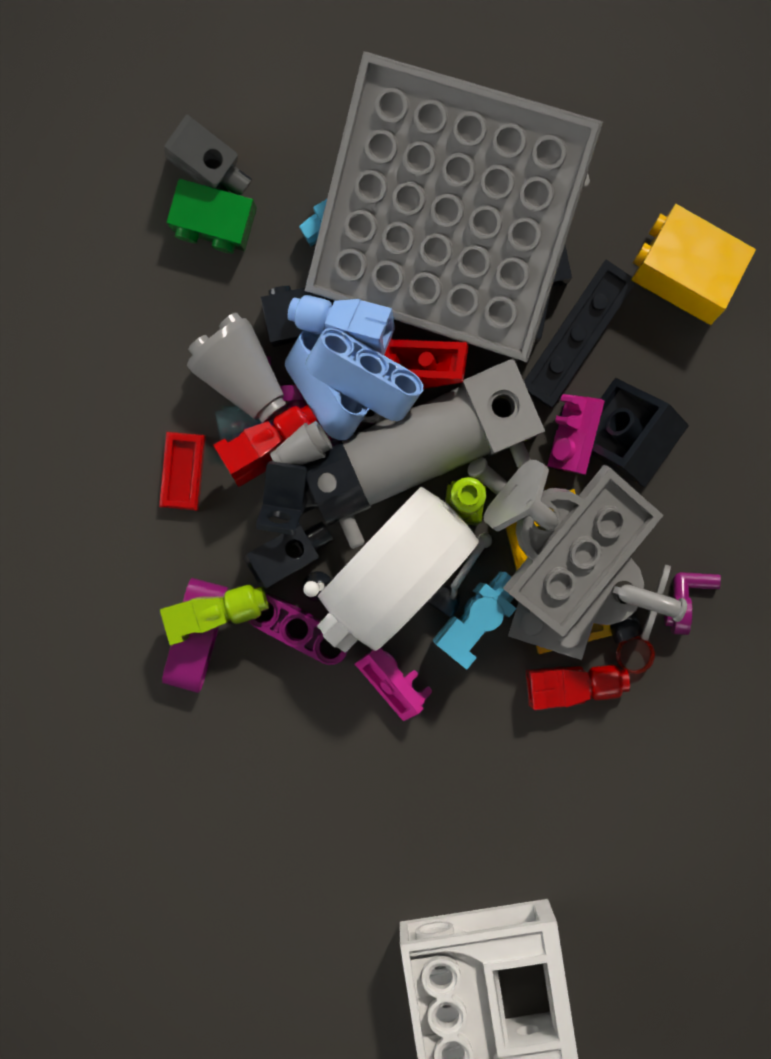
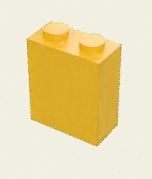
M675 204L667 216L660 213L648 233L654 238L650 245L644 242L633 260V264L637 265L638 268L631 280L705 323L712 325L727 308L756 249Z

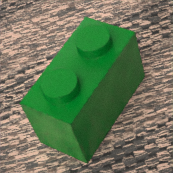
M179 178L166 223L172 231L176 232L175 237L180 240L197 243L199 238L212 242L211 247L216 250L233 254L235 249L245 251L257 207L251 198Z

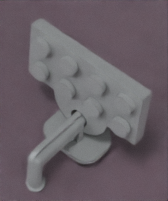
M481 457L472 461L468 466L469 476L477 478L497 495L484 514V522L496 531H500L517 522L516 536L518 544L528 557L503 589L562 637L567 634L664 516L617 473L605 465L602 466L578 496L567 489L550 488L544 490L549 469L537 460H530L522 465L508 482L488 466L485 458Z
M629 557L564 637L520 602H518L508 636L582 660L593 623L611 625L622 622L632 615L638 607L649 610L641 639L648 641L657 613L673 617L675 622H680L686 613L687 601L684 598L677 600L663 595L671 566L664 565L655 592L644 589L641 570L633 559ZM620 581H628L632 584L622 585L621 587L614 586ZM612 590L626 604L617 602L613 598Z

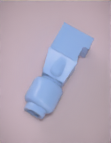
M304 295L301 299L294 297L288 309V320L295 322L297 328L321 334L325 329H338L382 355L385 354L395 330L392 308L362 301L361 299L334 301L332 305L329 300Z

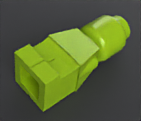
M472 477L462 478L457 482L452 481V485H447L445 502L462 517L467 525L478 526L481 524L483 506L486 500V486Z
M244 585L226 591L224 596L196 597L189 601L162 608L160 613L169 644L173 645L189 639L190 633H203L229 621L239 624L260 617L261 611L269 609L263 587L254 588L252 585Z

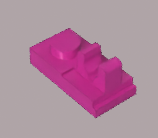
M563 394L560 401L565 402L562 416L556 415L555 421L559 424V428L556 430L547 466L557 470L586 475L605 401L598 398Z
M381 648L377 651L371 650L355 663L357 668L403 721L419 714L424 709L421 705L425 703L424 700L432 693V689L428 686L417 692L412 688V681L419 675L415 670L403 677L404 674L398 669L397 662L393 656Z

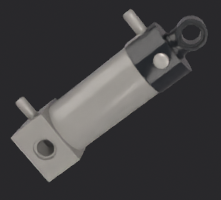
M514 358L464 379L460 387L412 407L403 420L391 421L385 419L353 433L350 439H334L330 441L332 449L325 452L326 457L302 465L307 468L301 516L315 508L317 510L320 509L328 526L340 522L350 548L354 549L363 545L365 541L353 515L371 508V505L488 455L490 457L508 448L518 469L530 461L531 458L524 441L545 432V429ZM502 401L506 403L509 408V416L501 418L495 415L492 410V402ZM276 516L277 518H279V519H281V520H287V521H289L288 519H286V518H284V517Z

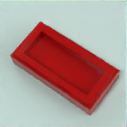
M166 432L159 507L199 511L205 435Z

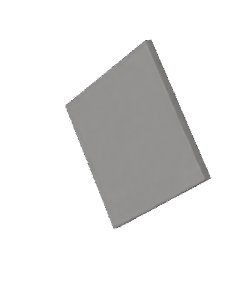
M363 51L305 291L334 301L361 299L362 301L392 308L394 320L528 362L604 122Z

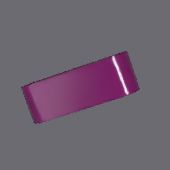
M191 578L183 602L196 597L224 596L229 588ZM219 626L203 633H190L189 639L170 646L162 677L163 684L200 693L207 674Z
M265 593L267 601L274 608L273 618L268 621L260 620L259 618L248 621L253 627L323 664L336 665L346 657L347 652L345 653L344 651H341L336 656H329L323 652L321 642L324 637L321 630L317 627L322 621L321 619L274 594ZM299 618L305 621L308 626L307 635L303 638H295L290 635L288 631L290 620Z

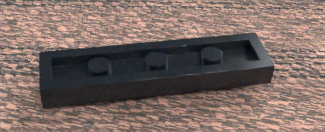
M605 259L525 378V386L532 397L550 409L554 406L635 285V282L631 280V275Z

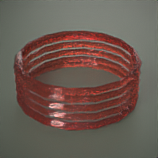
M636 636L619 643L616 649V658L618 664L623 669H627L630 673L640 674L646 672L655 660V651L649 641L643 640L650 649V659L643 668L630 670L622 664L620 658L621 649L624 644L633 639L643 640L640 636Z

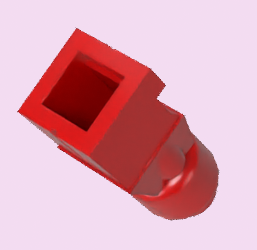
M308 405L302 408L293 406L277 415L273 419L274 425L271 426L269 421L244 429L240 436L230 442H227L224 438L213 446L234 481L240 487L266 472L268 462L273 461L270 453L276 450L304 423L310 425L317 421Z
M616 665L591 667L588 672L582 666H557L526 670L528 703L533 710L553 707L567 708L576 704H584L587 700L591 699L590 696L596 701L617 699L621 697L622 693L630 691L628 670H620Z

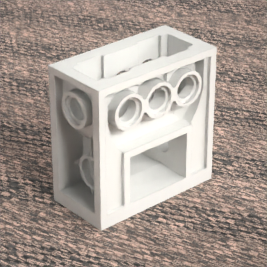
M548 899L400 922V948L418 1059H578L558 926ZM543 963L550 1012L505 1019L498 970Z

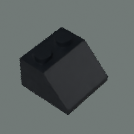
M615 377L600 398L605 402L591 454L617 473L645 488L689 425L669 403Z

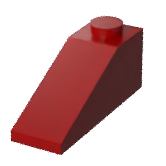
M391 339L384 356L415 373L422 381L423 389L463 382L469 345L467 342Z

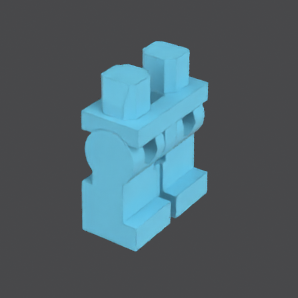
M499 571L489 585L480 582L473 590L476 595L470 598L464 606V614L461 618L457 619L454 616L450 618L433 639V642L466 670L477 658L470 650L484 632L495 630L502 623L504 616L510 617L517 609L510 603L514 597L503 589L511 579V576L506 572Z

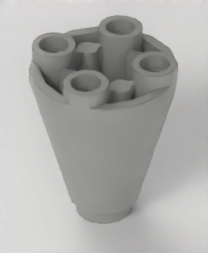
M233 313L219 325L220 330L210 338L207 335H203L189 346L188 351L192 356L188 360L187 367L194 375L252 418H259L262 423L270 422L287 407L283 400L284 394L252 325L246 318H241L238 313Z

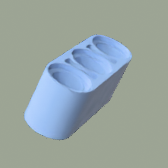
M325 329L319 336L305 362L308 372L313 377L391 421L403 420L423 391L422 381L415 373L338 329Z
M304 330L297 338L285 360L286 370L324 431L337 440L350 439L369 408L319 381L308 372L305 365L306 359L321 334Z

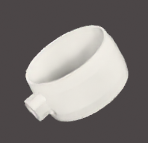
M420 487L318 595V598L329 613L317 627L332 646L341 649L345 653L357 640L377 651L438 591L475 549L479 540L451 506L423 487Z

